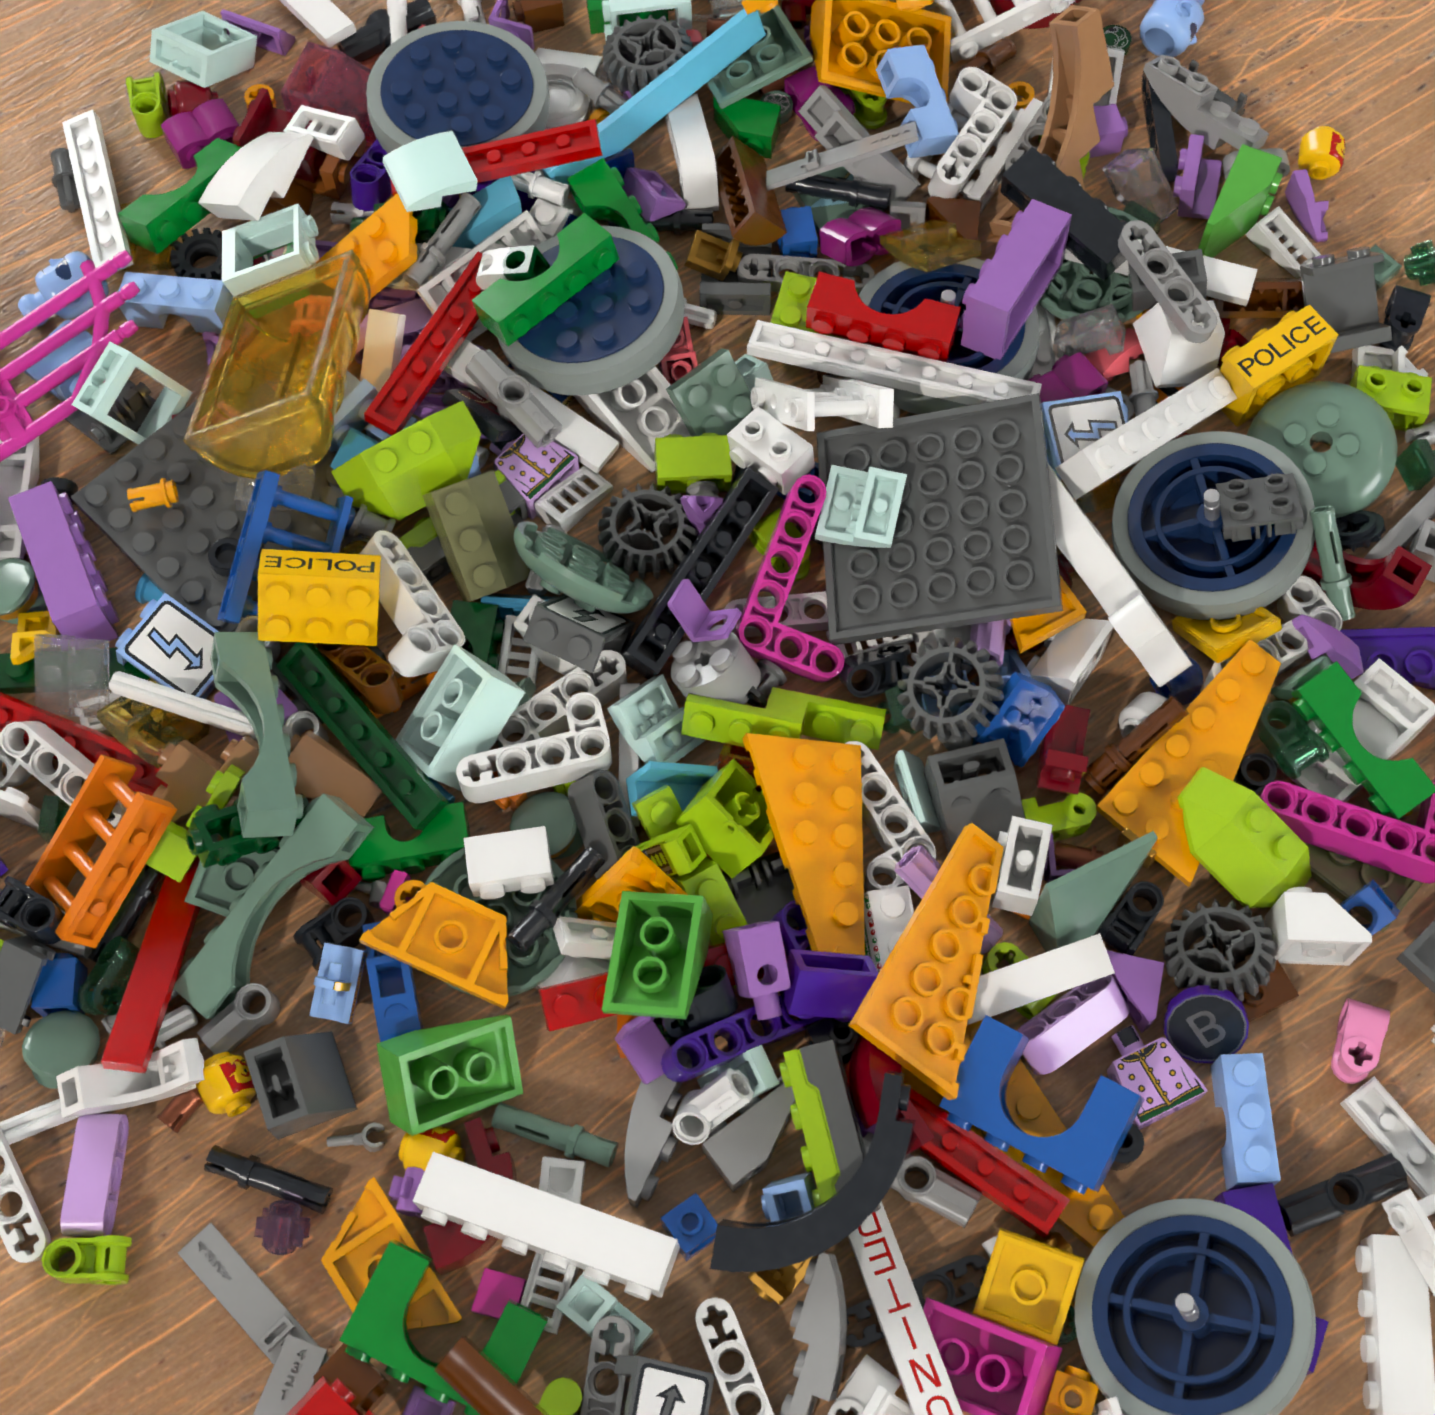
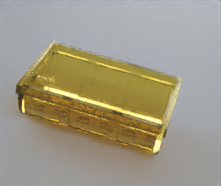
M353 250L232 298L183 440L192 451H196L206 461L221 470L249 479H256L257 473L264 470L280 474V477H282L294 467L303 464L313 466L326 455L334 434V416L341 407L346 391L347 369L357 351L360 338L359 326L366 316L371 298L367 274L360 264V259Z

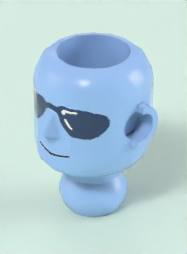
M1155 0L1140 24V38L1143 45L1156 56L1176 57L1183 53L1189 45L1197 42L1196 33L1204 22V12L1201 6L1205 0Z
M80 251L70 252L60 259H49L50 265L39 271L35 276L39 291L35 294L22 296L18 302V307L23 316L82 278L84 275L80 265L84 261L91 259ZM104 280L102 284L107 297L109 288L106 280ZM90 291L56 314L62 319L73 320L92 308L94 305ZM48 319L36 327L44 325L48 321Z

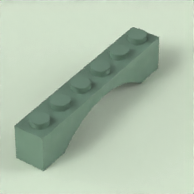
M215 632L210 658L215 687L228 696L245 714L253 727L259 748L257 760L241 782L237 809L243 838L293 836L296 819H302L303 798L301 794H296L294 789L297 783V770L295 763H289L288 760L291 750L290 736L282 731L284 726L283 704H277L276 702L278 697V679L276 675H271L270 673L273 661L272 650L270 647H265L264 641L258 640V632Z
M323 793L320 797L315 798L309 803L304 811L305 817L294 829L293 836H284L281 839L278 852L271 861L264 863L254 875L255 881L246 893L239 895L229 907L230 913L222 924L214 927L207 934L204 940L205 945L196 957L191 958L182 966L179 972L180 978L176 981L174 990L205 1019H213L235 1000L236 993L241 987L250 984V967L255 943L265 920L276 903L293 885L310 873L329 864L349 860L374 828L340 797Z

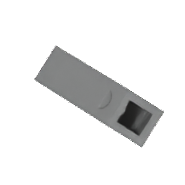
M782 1076L778 1078L780 1084L773 1087L774 1091L762 1100L759 1096L752 1098L750 1102L738 1110L741 1114L729 1124L725 1121L718 1124L710 1131L707 1140L702 1143L703 1153L732 1192L736 1191L767 1167L791 1116L790 1105L796 1104L792 1087H785Z

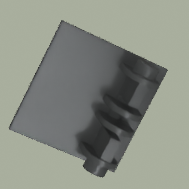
M128 379L107 415L137 432L156 400L149 395L151 391L144 383L140 382L138 385H135ZM79 409L65 418L66 421L111 455L128 440Z
M1277 473L1267 477L1247 480L1234 479L1226 483L1216 484V490L1220 495L1224 539L1232 538V542L1252 539L1251 527H1254L1255 538L1260 539L1259 526L1266 525L1267 537H1272L1271 524H1274L1275 536L1296 534V530L1303 529L1304 515L1293 473Z
M779 851L756 859L733 879L725 871L722 872L748 924L771 921L773 916L786 904L795 901L792 892L794 886L788 869L785 870ZM786 916L787 923L792 929L799 927L794 918Z

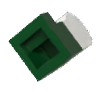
M535 245L497 248V250H489L483 253L476 283L481 289L485 290L500 278L509 281L529 280L544 273L551 265Z

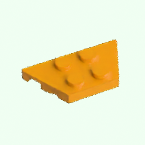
M398 193L316 261L317 279L365 304L417 261L415 237L418 230V220L412 216L413 211H406Z
M633 846L576 900L577 910H575V913H577V918L617 923L622 891L688 894L640 849Z
M430 882L407 903L401 904L374 928L364 932L360 938V943L504 1010L508 1004L506 916L440 885Z
M375 1177L368 1180L364 1187L365 1190L353 1210L347 1215L337 1237L331 1242L321 1259L322 1264L352 1313L391 1240L395 1239L422 1253ZM430 1265L409 1305L407 1313L408 1330L458 1323L463 1319Z

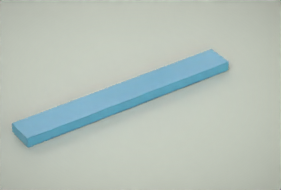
M742 9L669 67L668 70L664 71L601 121L597 126L603 156L544 168L542 171L545 177L568 184V177L604 158L606 163L766 36L758 10L747 15L745 9Z

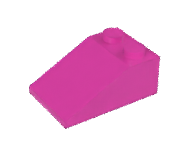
M927 1297L923 1311L961 1410L972 1415H1042L1063 1348Z

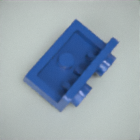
M1014 671L1001 690L1004 694V699L993 702L999 708V714L992 715L987 713L985 717L989 720L990 727L985 728L981 723H978L975 727L978 732L975 739L977 742L986 743L1004 738L1010 759L1014 765L1023 767L1036 752L1038 745L1050 728L1058 721L1065 705L1051 686Z

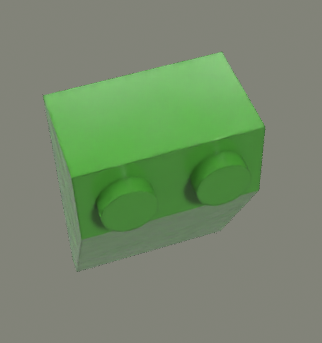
M1244 144L1241 145L1204 229L1198 249H1202L1203 255L1211 258L1215 257L1244 236L1257 223L1260 214L1268 215L1275 196L1269 193L1276 194L1283 174L1277 172L1282 160L1281 157Z
M622 891L602 1005L603 1013L687 1019L707 956L713 914L704 896Z
M509 1015L414 1030L376 1044L390 1122L411 1136L523 1094L512 1019Z

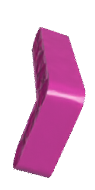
M804 475L796 480L787 493L734 634L751 657L759 660L761 658L767 659L779 668L814 682L823 683L834 678L843 669L845 660L841 650L833 644L778 623L826 498L827 491L823 481L814 475ZM807 488L811 490L814 494L815 502H803L798 496V489ZM785 523H796L801 528V537L792 538L788 536L784 528ZM782 557L785 559L789 567L788 572H776L771 565V558ZM762 591L771 593L775 598V607L768 609L761 606L757 598L758 593ZM753 626L759 629L762 634V642L759 644L748 642L744 636V628ZM788 640L795 644L797 647L796 658H787L781 653V641ZM823 654L831 659L833 665L831 672L826 673L818 669L815 662L817 655Z
M1283 781L1270 782L1259 796L1305 843L1422 883L1429 884L1435 882V862L1427 857L1429 855L1435 859V793L1421 802L1416 826ZM1269 802L1276 803L1281 809H1276ZM1308 815L1316 817L1320 823L1313 821ZM1348 828L1356 831L1359 836L1352 834ZM1387 842L1393 843L1398 849H1394Z

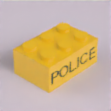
M1309 304L1298 312L1294 310L1288 312L1271 329H1261L1251 338L1249 343L1241 348L1238 345L1231 348L1222 357L1223 363L1220 372L1229 382L1237 399L1222 408V412L1236 427H1239L1256 416L1260 409L1279 393L1299 384L1307 383L1320 375L1338 337L1336 331Z
M262 549L258 568V640L377 646L381 555Z

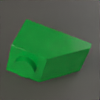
M713 97L714 121L728 140L734 136L764 158L771 159L780 131L781 105L742 98L721 109L715 97Z

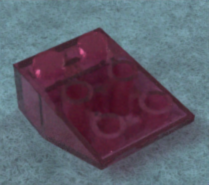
M307 42L280 92L286 111L296 114L301 105L320 110L324 105L337 110L338 114L353 117L359 121L367 142L374 143L377 139L367 110V82L371 69L340 50Z

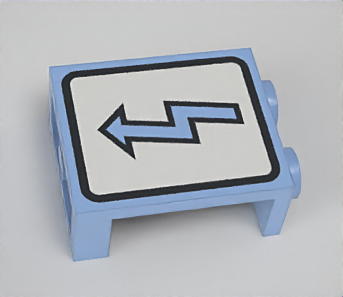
M1121 391L1042 402L1047 462L1061 480V477L1055 470L1057 466L1083 448L1127 423L1128 409L1125 403H1123Z
M164 593L158 601L152 599L145 606L140 614L142 620L134 630L128 628L119 637L115 644L118 648L116 650L117 661L123 666L129 662L160 685L207 699L216 688L210 658L214 633L219 631Z

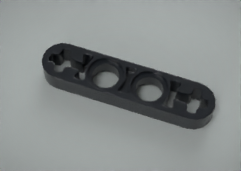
M1143 71L1141 92L1154 178L1156 183L1175 182L1178 160L1171 114L1155 93Z
M978 1255L966 1256L913 1279L912 1282L922 1309L925 1304L922 1294L923 1286L930 1281L939 1282L945 1287L947 1296L944 1303L950 1306L957 1307L977 1298L981 1287L976 1288L973 1282L959 1286L958 1290L963 1296L956 1298L954 1285L946 1274L953 1272V1279L955 1281L967 1273V1265H972L974 1270L982 1269L985 1276L989 1264L988 1260ZM984 1276L980 1279L981 1286L984 1280ZM871 1299L846 1309L847 1327L849 1325L848 1318L854 1316L857 1322H862L871 1317V1313L867 1310V1308L873 1306ZM870 1325L863 1330V1339L857 1340L854 1334L848 1335L846 1347L856 1350L885 1339L883 1331L877 1333L876 1325Z

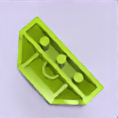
M461 401L427 416L366 449L331 471L344 496L354 498L352 506L360 508L364 504L367 506L368 511L401 520L426 506L422 495L468 479L481 432L464 401Z
M1202 767L1177 797L1180 808H1183L1184 828L1190 853L1243 907H1273L1284 891L1294 887H1304L1312 877L1308 846L1254 791Z

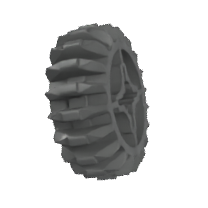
M651 14L648 19H641L637 15L636 21L624 20L623 27L616 26L613 33L607 35L606 45L603 46L604 50L602 52L604 71L609 76L612 85L619 87L621 93L629 90L633 97L691 51L693 43L686 33L685 27H679L676 20L668 22L665 16L654 19Z
M654 482L650 485L649 490H643V487L638 483L635 487V492L631 493L624 487L621 492L622 499L612 496L610 507H603V519H599L598 531L600 532L598 541L599 545L603 547L604 557L611 559L612 564L618 568L624 566V572L628 576L634 571H638L639 578L643 581L646 573L653 572V576L658 580L660 570L665 569L672 575L674 564L679 565L697 539L698 531L692 527L680 500L682 497L681 493L671 496V489L668 485L662 491H657V486ZM632 517L633 523L625 527V532L618 535L622 525ZM677 528L678 530L673 539L666 545H663V539L670 535L671 530Z
M939 637L937 649H933L929 643H924L923 647L926 654L920 657L919 654L912 653L911 658L916 664L913 667L909 665L902 666V671L909 678L897 681L898 687L905 691L898 695L897 699L901 705L906 706L902 710V715L906 719H912L910 725L915 731L923 729V735L927 739H932L937 734L938 740L941 743H946L952 733L954 740L962 743L963 731L967 730L972 737H977L978 732L975 726L978 723H981L985 728L990 727V722L985 717L987 713L992 715L999 714V708L992 701L1004 699L1003 692L996 689L1004 684V679L1001 675L995 674L999 670V665L995 660L989 661L990 653L986 649L978 651V646L974 641L970 640L964 646L963 641L959 637H954L949 647L947 641ZM962 664L969 665L977 670L979 686H973L970 681L963 680ZM943 666L942 671L938 675L929 677L935 670ZM953 684L957 686L956 690H951ZM945 690H950L948 696L943 693ZM922 694H928L932 699H937V708L940 710L939 717L932 716L925 711ZM972 703L967 710L957 715L962 705Z
M1215 898L1210 908H1205L1203 904L1198 902L1196 913L1184 909L1182 920L1173 919L1171 932H1166L1164 938L1165 949H1163V958L1167 963L1166 971L1170 977H1174L1178 990L1198 985H1210L1211 989L1231 991L1240 1001H1243L1244 992L1256 997L1259 992V985L1267 986V983L1270 981L1269 973H1273L1276 968V960L1274 958L1277 955V945L1274 944L1272 930L1270 927H1265L1264 919L1261 915L1252 917V911L1249 906L1244 907L1240 911L1236 910V904L1233 900H1231L1227 907H1220L1219 902ZM1205 935L1203 941L1194 944V948L1188 950L1197 939ZM1252 954L1247 963L1235 970L1237 963L1244 961L1245 956Z

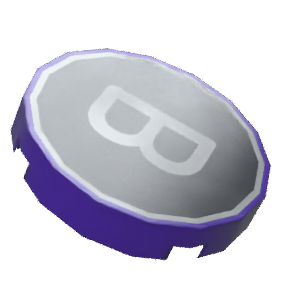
M1198 985L1181 991L1171 999L1164 1016L1163 1027L1166 1039L1181 1057L1196 1063H1214L1220 1055L1235 1054L1242 1048L1248 1037L1249 1021L1242 1001L1231 991L1211 989L1210 985Z

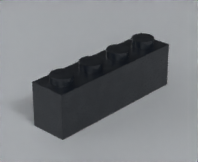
M1031 147L1002 174L1000 193L1021 211L1024 212L1030 201L1034 199L1072 214L1066 249L1103 281L1126 261L1118 247V239L1124 225L1128 222L1117 219L1109 212L1108 207L1102 200L1093 198L1085 192L1079 181L1059 170L1050 156L1040 154L1035 148ZM1130 236L1129 238L1131 241L1137 240L1134 239L1132 236Z

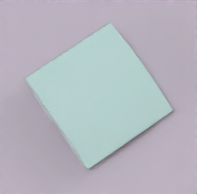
M453 131L438 133L412 141L383 157V164L407 212L441 207L442 196L476 191L478 180Z
M831 465L826 486V498L821 508L815 540L851 546L891 548L907 474L869 467V471L865 472Z
M663 674L650 678L607 708L622 736L646 764L649 761L676 763L706 740L681 735L685 707H678Z

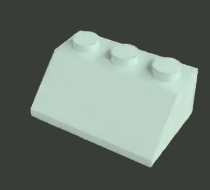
M454 644L395 740L428 777L461 791L456 775V768L459 762L469 755L490 750L491 746L497 741L501 730L511 714L517 709L525 692L507 676L467 650Z

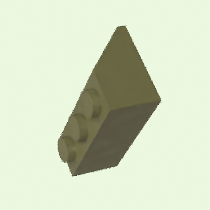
M494 470L422 495L462 601L479 599L528 578L531 569L524 563L516 550L513 539L515 526Z

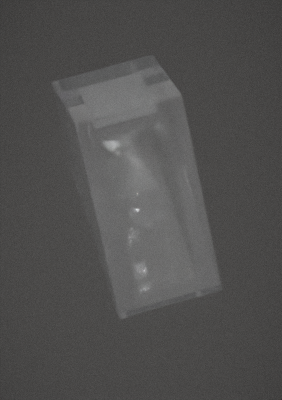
M1153 148L1125 149L1102 168L1116 199L1151 227H1157L1178 209L1179 205L1175 197H1173V192Z

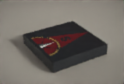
M471 388L446 390L441 400L447 407L464 401L481 434L493 443L516 440L523 434L513 422L507 421L499 415L496 405Z

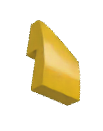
M49 611L18 613L17 632L12 633L10 659L13 665L27 662L58 645L59 630L52 622Z

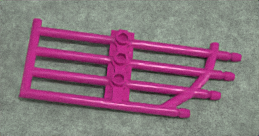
M127 250L117 253L113 256L112 260H107L97 268L92 260L84 261L80 265L84 275L82 278L0 332L1 351L90 291L94 305L92 308L3 368L0 366V439L2 441L0 444V462L77 411L78 409L72 406V403L109 341L119 345L125 338L131 337L139 329L132 319L121 324L119 329H114L108 333L110 313L140 292L136 283L131 282L121 287L119 292L115 291L107 298L102 282L115 274L119 268H124L133 260ZM94 325L92 345L17 394L10 383L12 379ZM82 370L71 397L34 421L26 407Z

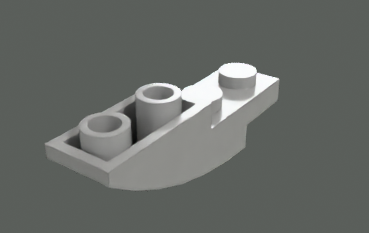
M1161 55L1145 64L1143 70L1161 102L1191 134L1203 135L1204 144L1213 150L1226 142L1240 150L1242 144L1255 149L1264 146L1270 133L1260 128L1256 121L1250 118H1243L1231 111V107L1226 103L1214 101L1213 99L1218 87L1208 82L1206 76L1189 71L1181 66L1176 58Z
M820 85L798 111L817 132L814 137L826 150L872 136L826 85ZM890 150L843 166L856 179H861L862 183L891 187L889 205L891 201H906L921 185Z
M677 1051L679 1063L685 1068H692V1060L689 1054L685 1051ZM665 1074L647 1085L642 1081L640 1082L630 1113L624 1153L625 1181L629 1204L635 1208H638L642 1199L649 1201L659 1182V1177L655 1176V1173L661 1161L666 1163L670 1161L679 1141L674 1138L673 1123L664 1118L666 1115L672 1118L677 1111L683 1096L678 1091L683 1082L672 1081Z
M828 1252L819 1254L818 1259L811 1258L804 1278V1283L809 1284L804 1302L800 1300L797 1302L792 1314L790 1326L796 1328L793 1339L809 1344L807 1351L801 1350L797 1357L793 1376L798 1377V1382L794 1394L786 1395L780 1415H813L818 1398L832 1401L836 1400L846 1353L847 1314L844 1287L837 1259L834 1254Z

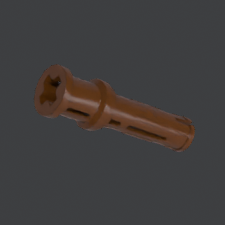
M1171 695L1157 710L1152 712L1117 744L1114 742L1107 744L1104 747L1105 752L1087 767L1086 773L1083 776L1084 779L1100 795L1106 793V787L1123 772L1127 773L1134 766L1133 761L1139 755L1150 748L1175 724L1189 715L1185 707Z

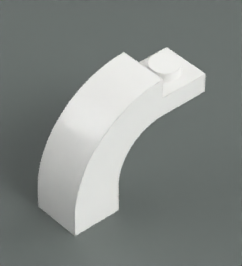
M198 1038L182 1039L153 1052L146 1073L104 1069L102 1064L77 1066L56 1076L62 1118L129 1108L195 1089L196 1083L205 1080L203 1073L204 1059L199 1050Z

